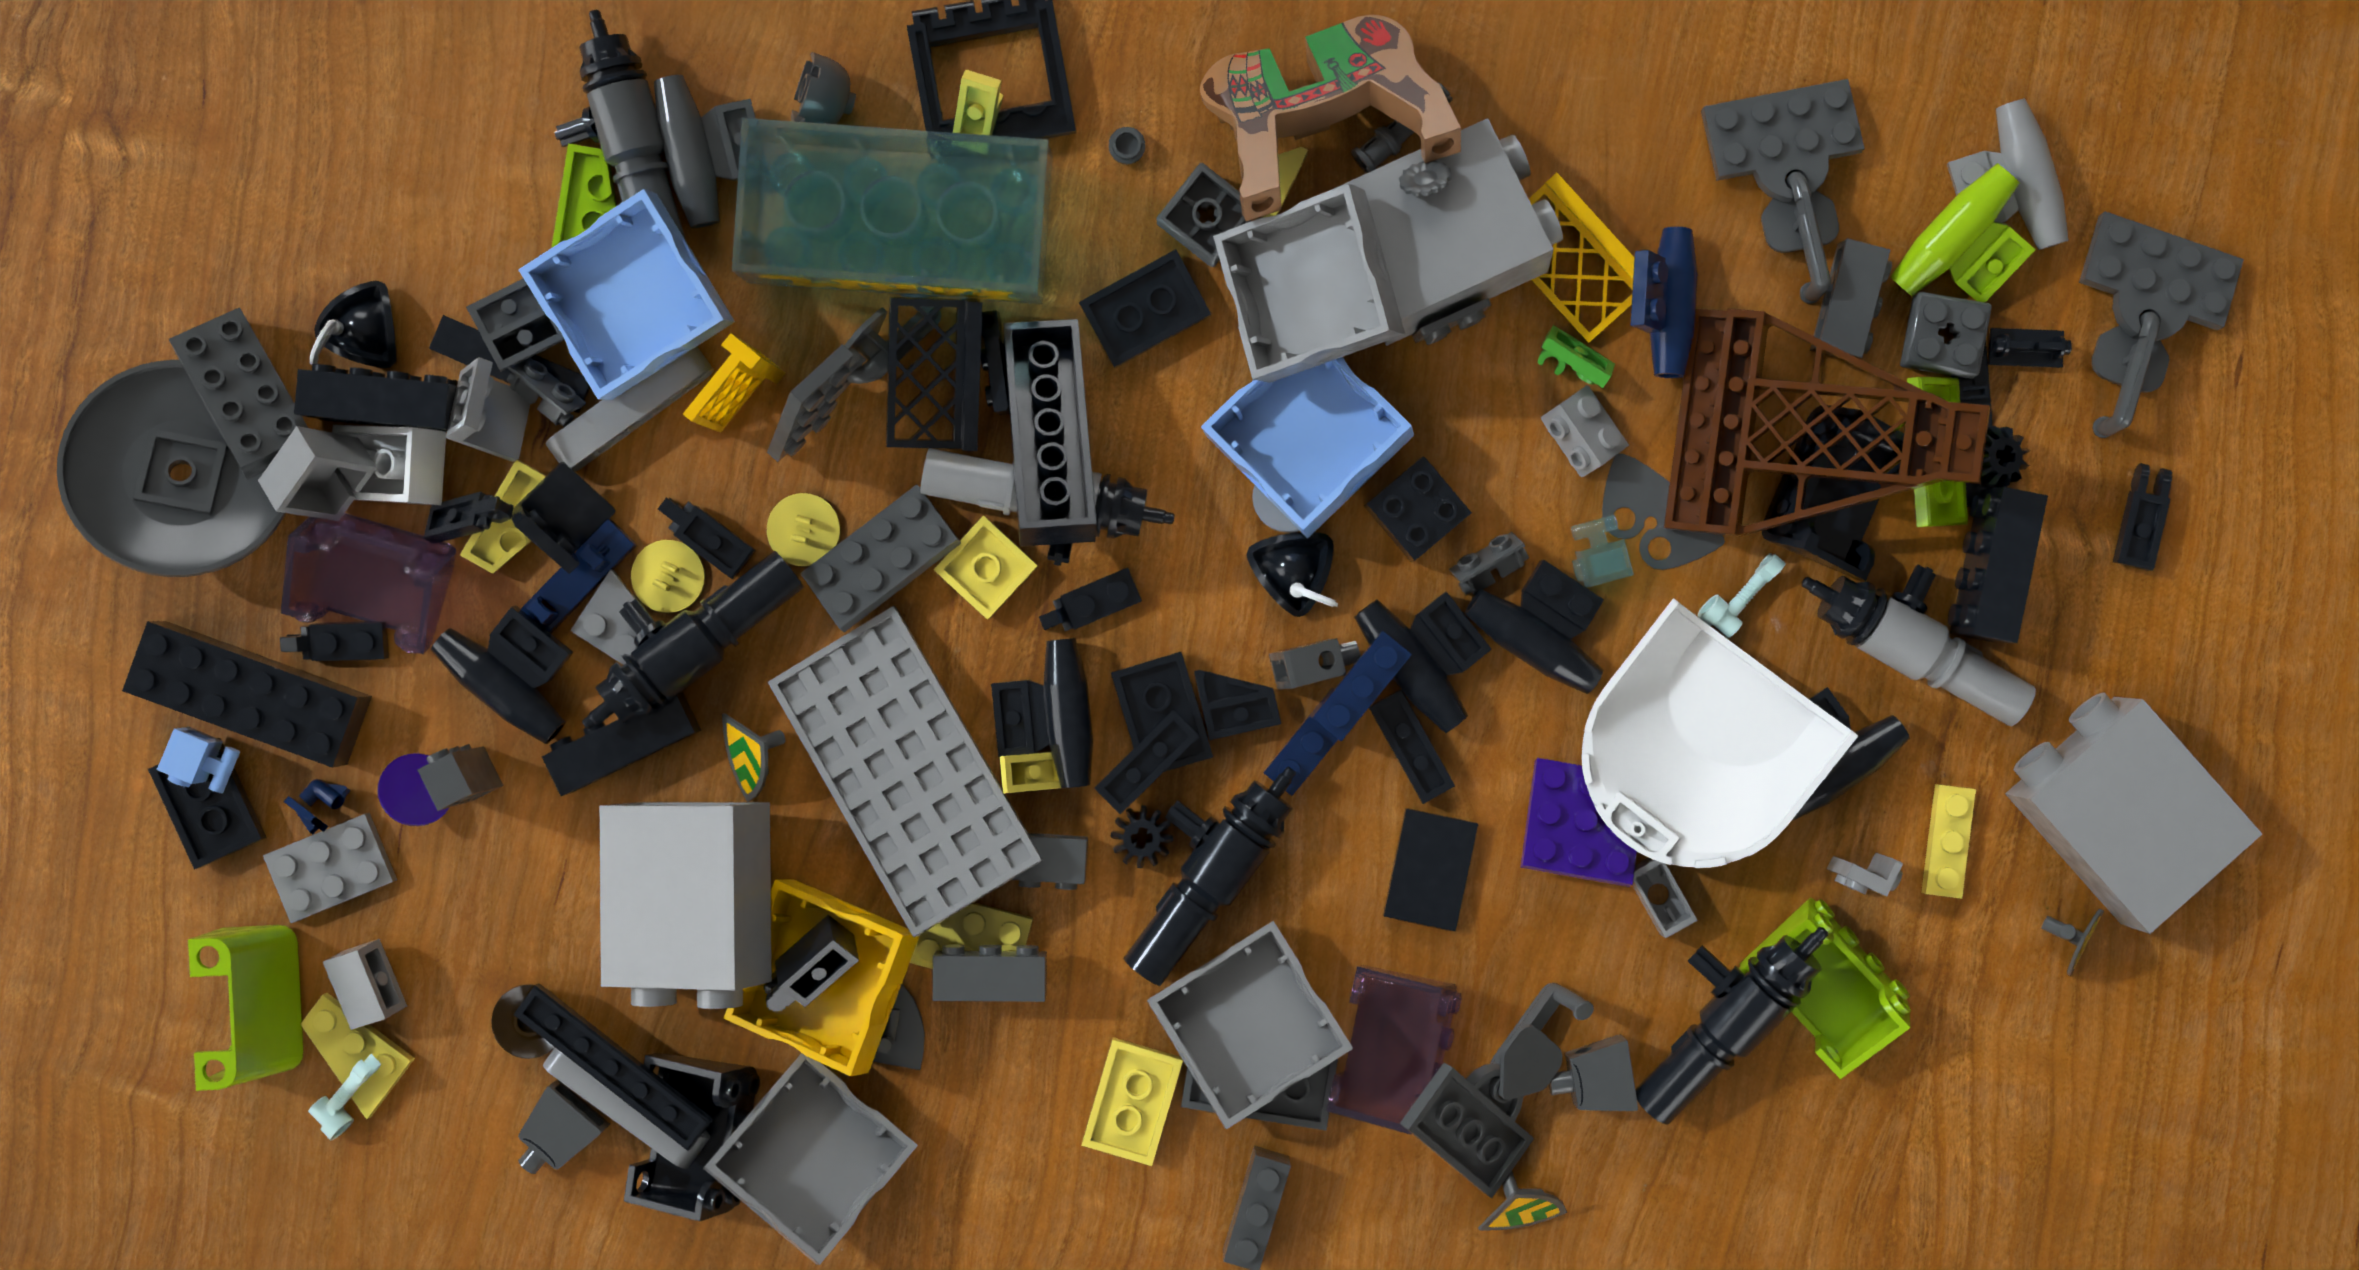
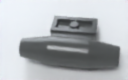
M683 75L659 78L654 81L656 113L672 186L691 228H701L720 222L716 177L737 181L769 174L751 99L714 106V108L701 117Z

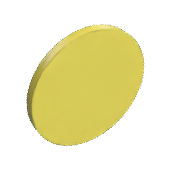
M797 493L784 498L773 508L768 518L767 537L772 550L777 551L785 562L795 566H811L837 546L840 539L841 527L836 511L826 500L813 494Z
M676 540L656 541L646 546L637 555L631 570L632 587L639 600L650 609L662 613L679 612L690 607L701 595L705 584L704 565L699 555L686 544Z

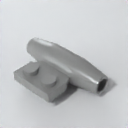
M2026 99L2016 100L1996 108L2001 153L1982 151L1948 162L1947 167L1956 196L1998 163L2013 175L2020 184L1995 219V222L2005 223L2019 211L2038 250L2068 241L2063 193L2047 140Z

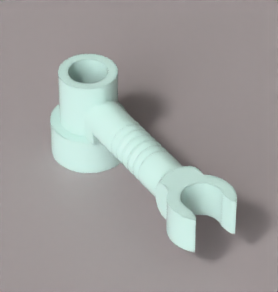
M1769 553L1762 560L1748 583L1743 586L1729 604L1718 594L1714 595L1701 607L1697 616L1709 626H1715L1727 638L1733 636L1743 623L1737 616L1746 607V604L1753 599V596L1784 568L1786 563L1776 554L1772 555Z
M372 1054L365 1061L361 1059L356 1063L350 1072V1076L330 1100L327 1096H324L308 1110L322 1125L320 1130L330 1141L340 1136L354 1121L344 1110L343 1106L358 1088L381 1066V1063Z

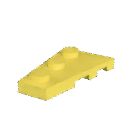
M325 993L320 997L300 1024L342 1084L350 1076V1072L356 1063L361 1059L365 1061L370 1054L381 1063L380 1068L351 1097L366 1119L372 1117L415 1059L370 1024L351 1030L339 1001L329 993Z

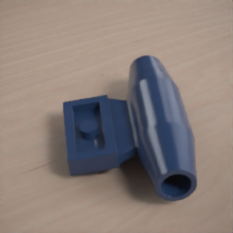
M1686 227L1664 228L1657 254L1650 250L1635 251L1631 326L1649 333L1654 376L1660 378L1684 377L1694 336L1698 273L1693 230Z

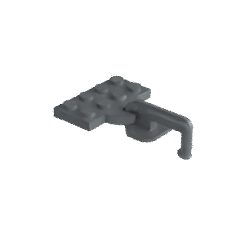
M1844 79L1703 106L1701 115L1716 181L1753 174L1758 187L1772 198L1761 215L1765 240L1771 249L1779 253L1804 250L1811 282L1805 283L1801 287L1800 297L1807 304L1817 302L1831 285L1823 246L1831 243L1836 238L1839 232V222L1833 201L1816 190L1823 184L1828 173L1829 159L1860 154L1865 149L1849 80Z
M2106 211L2098 216L2079 283L2113 294L2112 309L2119 326L2098 337L2092 356V367L2100 378L2122 387L2113 416L2110 418L2106 416L2099 417L2093 423L2092 428L2096 436L2107 438L2129 427L2133 421L2141 392H2152L2162 385L2169 364V355L2161 340L2174 335L2183 328L2187 320L2217 331L2225 327L2244 259Z
M900 272L896 273L891 283L901 285H913L911 282L901 277ZM898 293L902 297L927 298L924 294ZM920 306L926 314L933 308ZM884 308L876 311L855 331L845 345L842 344L790 392L767 451L777 462L787 453L791 457L794 456L806 443L804 437L812 430L815 433L820 432L831 419L829 414L838 404L836 399L851 383L863 384L881 379L888 372V340L885 341L878 335L888 313ZM940 310L931 317L937 325L941 321ZM918 311L902 327L908 332L924 316ZM927 321L912 337L919 343L934 327ZM900 330L897 331V341L904 336ZM909 339L897 349L898 361L915 347Z
M1549 983L1542 988L1493 1056L1490 1064L1479 1067L1465 1079L1453 1067L1444 1062L1400 1122L1404 1128L1490 1198H1493L1534 1140L1528 1132L1515 1122L1522 1107L1523 1097L1544 1090L1562 1064L1560 1048L1541 1032L1542 1028L1560 1004L1572 1010L1573 1016L1577 1020L1589 1018L1594 1011V1006L1591 1002L1586 1001L1581 996L1557 983Z

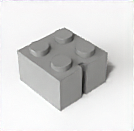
M296 426L258 482L276 512L339 521L356 497L338 467L353 491L357 492L361 491L377 467L358 437Z

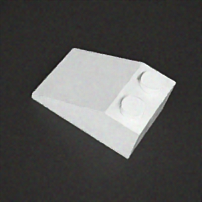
M333 425L332 433L358 437L377 467L360 492L353 491L338 467L356 497L354 500L425 505L442 504L446 444L445 431L414 427Z

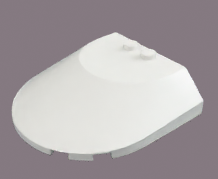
M1673 598L1596 699L1585 725L1582 745V769L1585 784L1597 812L1605 824L1624 843L1637 852L1668 865L1711 868L1727 865L1746 856L1753 855L1772 842L1788 826L1858 735Z

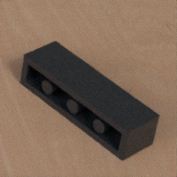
M683 691L670 701L665 697L666 705L664 707L658 702L653 704L652 706L656 711L650 716H638L627 725L619 718L608 725H605L603 721L591 729H582L585 736L575 741H572L571 737L568 736L549 745L552 752L541 757L560 796L571 794L701 731Z

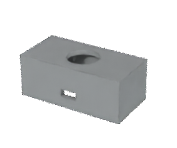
M1648 857L1635 865L1632 886L1661 936L1667 938L1698 921L1665 863ZM1657 883L1665 885L1669 891L1667 901L1661 905L1652 904L1648 899L1649 888Z

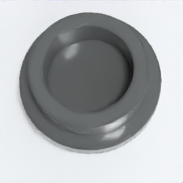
M1119 128L1109 139V152L1118 163L1125 165L1136 163L1145 152L1144 137L1135 128Z

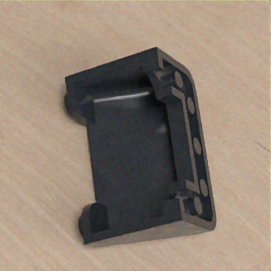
M1821 405L1810 413L1806 420L1807 425L1825 411ZM1841 407L1834 412L1845 428L1864 415L1861 410ZM1830 416L1812 430L1824 445L1842 432ZM1872 416L1884 431L1892 427ZM1869 419L1850 433L1863 449L1881 435ZM1898 430L1890 436V439L1902 452L1904 433ZM1806 434L1797 441L1793 451L1804 462L1818 451L1820 447L1809 434ZM1847 436L1829 450L1841 466L1859 452ZM1886 440L1867 454L1879 469H1882L1898 456ZM1823 454L1809 465L1812 467L1837 469L1826 454ZM1791 456L1788 464L1798 465ZM1864 457L1847 469L1875 472ZM1900 463L1886 474L1899 475ZM1783 474L1763 521L1795 512L1799 482L1797 475ZM1813 477L1807 483L1804 510L1878 490L1881 488V485L1871 482ZM1879 499L1763 530L1762 535L1764 539L1784 549L1850 577L1866 581L1875 562V551L1871 545L1863 542L1862 539Z

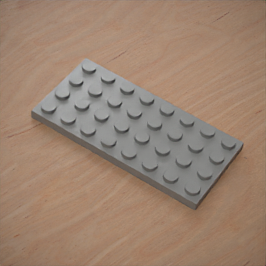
M892 606L768 681L777 700L913 937L919 936L1043 861L1042 856L1007 796L1003 794L1000 784L895 606Z

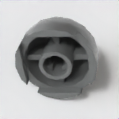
M812 52L810 54L812 62L806 61L798 82L794 100L801 104L799 112L792 110L791 123L807 129L824 130L836 125L843 113L851 114L856 94L850 92V77L838 62Z

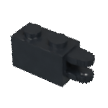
M830 915L822 919L775 960L776 971L772 973V982L764 983L765 985H763L765 994H767L765 999L767 1008L773 1010V1012L782 1011L795 1000L804 1007L810 1004L859 961L854 934Z

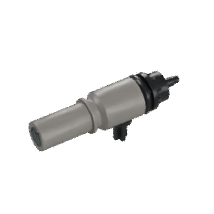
M928 449L922 473L920 494L976 504L980 507L1004 511L1003 514L1008 516L1011 511L1017 512L1013 463L1009 464L937 449ZM1092 472L1097 522L1096 537H1099L1101 529L1108 531L1107 538L1115 539L1124 534L1139 537L1142 520L1158 524H1173L1174 513L1145 506L1147 489L1133 487L1126 478L1118 477L1117 484L1111 483V474H1106L1101 481L1102 474ZM1073 543L1049 545L1047 560L1054 561V565L1061 566L1062 562L1069 563Z
M1919 564L1916 565L1903 592H1894L1888 601L1886 591L1883 588L1876 589L1875 585L1870 582L1856 583L1846 576H1840L1829 587L1810 577L1804 578L1802 587L1822 600L1817 612L1818 618L1829 623L1836 636L1841 639L1846 638L1847 644L1855 645L1856 648L1912 680L1926 678L1928 686L1936 689L1938 687L1945 689L2007 726L2012 727L2017 724L2028 712L2036 692L2033 685L1984 658L1981 651L1965 643L1963 639L1958 637L1951 639L1947 626L1926 615L1928 608L1923 600L1936 574L1932 573L1933 570L1931 568H1924Z

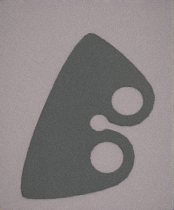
M1617 454L1610 467L1602 505V520L1604 527L1610 534L1622 539L1633 538L1644 528L1645 519L1650 516L1654 517L1657 520V525L1654 529H1649L1643 535L1639 551L1642 559L1649 566L1662 570L1675 568L1702 558L1725 543L1723 535L1664 528L1670 482L1637 459L1625 454ZM1621 507L1629 508L1635 514L1633 527L1626 531L1617 529L1612 522L1614 512ZM1664 537L1670 542L1671 553L1666 559L1656 560L1650 556L1648 545L1653 538Z

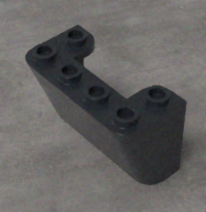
M664 1053L645 1055L644 1065L654 1071L655 1066H659L657 1075L713 1118V1120L706 1128L710 1139L689 1169H683L674 1165L652 1148L648 1160L629 1165L624 1202L696 1221H703L731 1211L740 1204L741 1200L703 1168L753 1110L755 1095L760 1086V1078L757 1075L756 1069L751 1066ZM643 1173L642 1183L637 1189V1180L640 1174Z

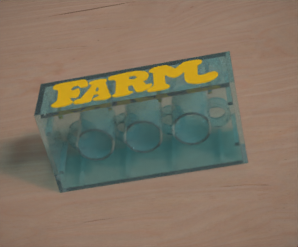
M742 118L732 272L749 284L961 299L978 298L979 300L1043 304L1053 161L1048 139Z

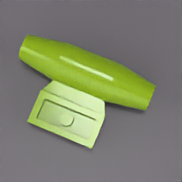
M2000 164L1994 165L1963 189L1916 238L1890 278L1913 297L1949 269L1952 280L1974 300L1985 303L2036 250L2006 223L1995 222V219L2020 182Z

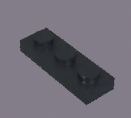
M1401 689L1369 707L1370 712L1422 804L1455 787Z
M1173 709L1094 789L1121 814L1199 737V734Z

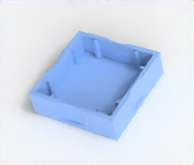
M646 189L641 190L599 217L583 233L560 242L518 269L546 316L554 322L562 333L570 355L597 399L613 400L735 322L658 195Z
M1343 357L1271 383L1253 380L1245 387L1239 389L1201 426L1207 438L1307 539L1414 436L1412 425L1374 388L1361 381L1351 371Z

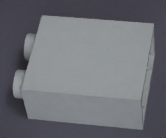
M1488 118L1461 130V152L1436 160L1437 162L1445 163L1446 167L1450 168L1452 177L1448 181V186L1441 188V191L1438 193H1432L1429 196H1413V194H1406L1400 188L1399 177L1403 175V170L1408 169L1412 164L1424 161L1421 156V149L1345 183L1362 188L1366 192L1404 327L1405 335L1385 341L1386 346L1416 333L1426 325L1482 300L1493 298L1547 273L1554 250L1552 245L1563 240L1559 220L1550 203L1543 199L1531 205L1519 181L1531 174L1526 154L1520 142L1513 134L1499 140Z
M2099 693L2089 698L2071 714L2069 722L2076 731L2056 749L2050 742H2044L2031 749L2016 763L2013 770L2021 780L2005 794L2121 925L2151 934L2257 840L2262 833L2143 699L2113 697L2110 699L2106 693Z
M635 802L600 805L601 987L631 988V1005L639 1007L673 1005L677 1003V989H697L698 1008L725 1009L743 1006V988L772 982L770 802Z

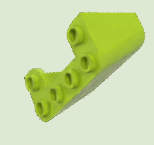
M1809 898L1740 963L1739 969L1744 974L1749 972L1748 960L1751 957H1757V952L1761 948L1775 945L1784 935H1788L1802 943L1819 927H1823L1828 932V936L1823 940V944L1813 953L1822 970L1812 980L1810 993L1806 997L1800 998L1801 1004L1794 1007L1792 1013L1814 1035L1815 1053L1839 1079H1842L1911 1028V1009L1907 1001L1910 995L1900 981L1897 979L1892 981L1883 972L1885 970L1883 964L1873 953L1866 954L1858 945L1860 943L1859 939L1849 927L1844 926L1842 928L1833 919L1835 915L1825 901L1822 899L1816 901L1813 898Z
M284 925L223 927L188 939L190 977L228 975L231 1046L228 1050L199 1051L194 1053L196 1091L220 1090L297 1067L303 1058L302 1026L300 1025L302 1023L298 941L292 929ZM205 946L215 948L219 954V961L212 968L206 967L200 961V952ZM210 1060H218L225 1067L224 1070L210 1077L206 1074V1065Z

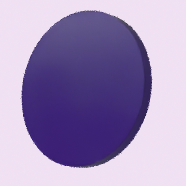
M414 753L400 756L387 765L379 778L377 787L379 802L384 811L401 824L408 826L429 825L439 820L449 809L437 810L417 770L429 764L426 759L428 755Z

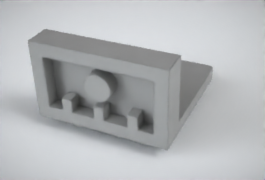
M478 357L460 371L446 438L515 462L520 456L530 403L513 391L510 386L495 381L490 376L493 362Z

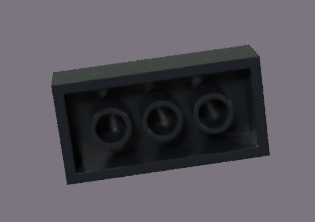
M312 364V370L298 369L294 414L324 421L386 427H414L447 432L458 381L436 375H424V381H422V377L396 371H387L385 378L384 373L373 372L370 369L350 367L349 370H345L331 365Z
M1998 487L1980 490L1979 496L1976 495L1973 498L1970 507V516L1973 517L1971 532L1968 531L1963 541V552L1966 553L1963 568L1961 567L1958 570L1955 579V587L1959 589L1956 604H1952L1948 613V624L1951 625L1949 634L1988 642L2018 643L2048 495L2008 487Z

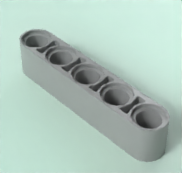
M696 346L613 400H601L555 433L545 444L559 463L565 462L576 472L703 382L714 372V369Z
M557 1048L552 1050L543 1063L545 1070L680 1168L689 1169L710 1139V1135L705 1130L692 1149L687 1151Z

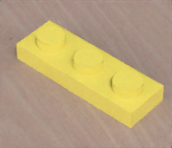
M1935 784L1922 893L1962 899L1976 789Z

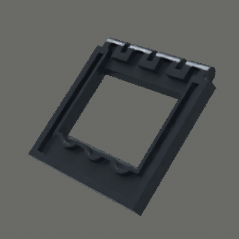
M974 0L944 5L946 19H940L938 7L912 11L914 24L907 25V31L932 160L1076 134L1052 0H1018L1019 5L1012 6L1011 0H981L983 12L976 13ZM1038 28L1052 100L999 110L987 149L953 139L952 133L955 118L943 120L930 47Z

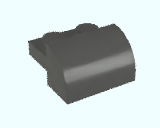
M524 278L466 306L501 372L565 340L558 327L546 316Z

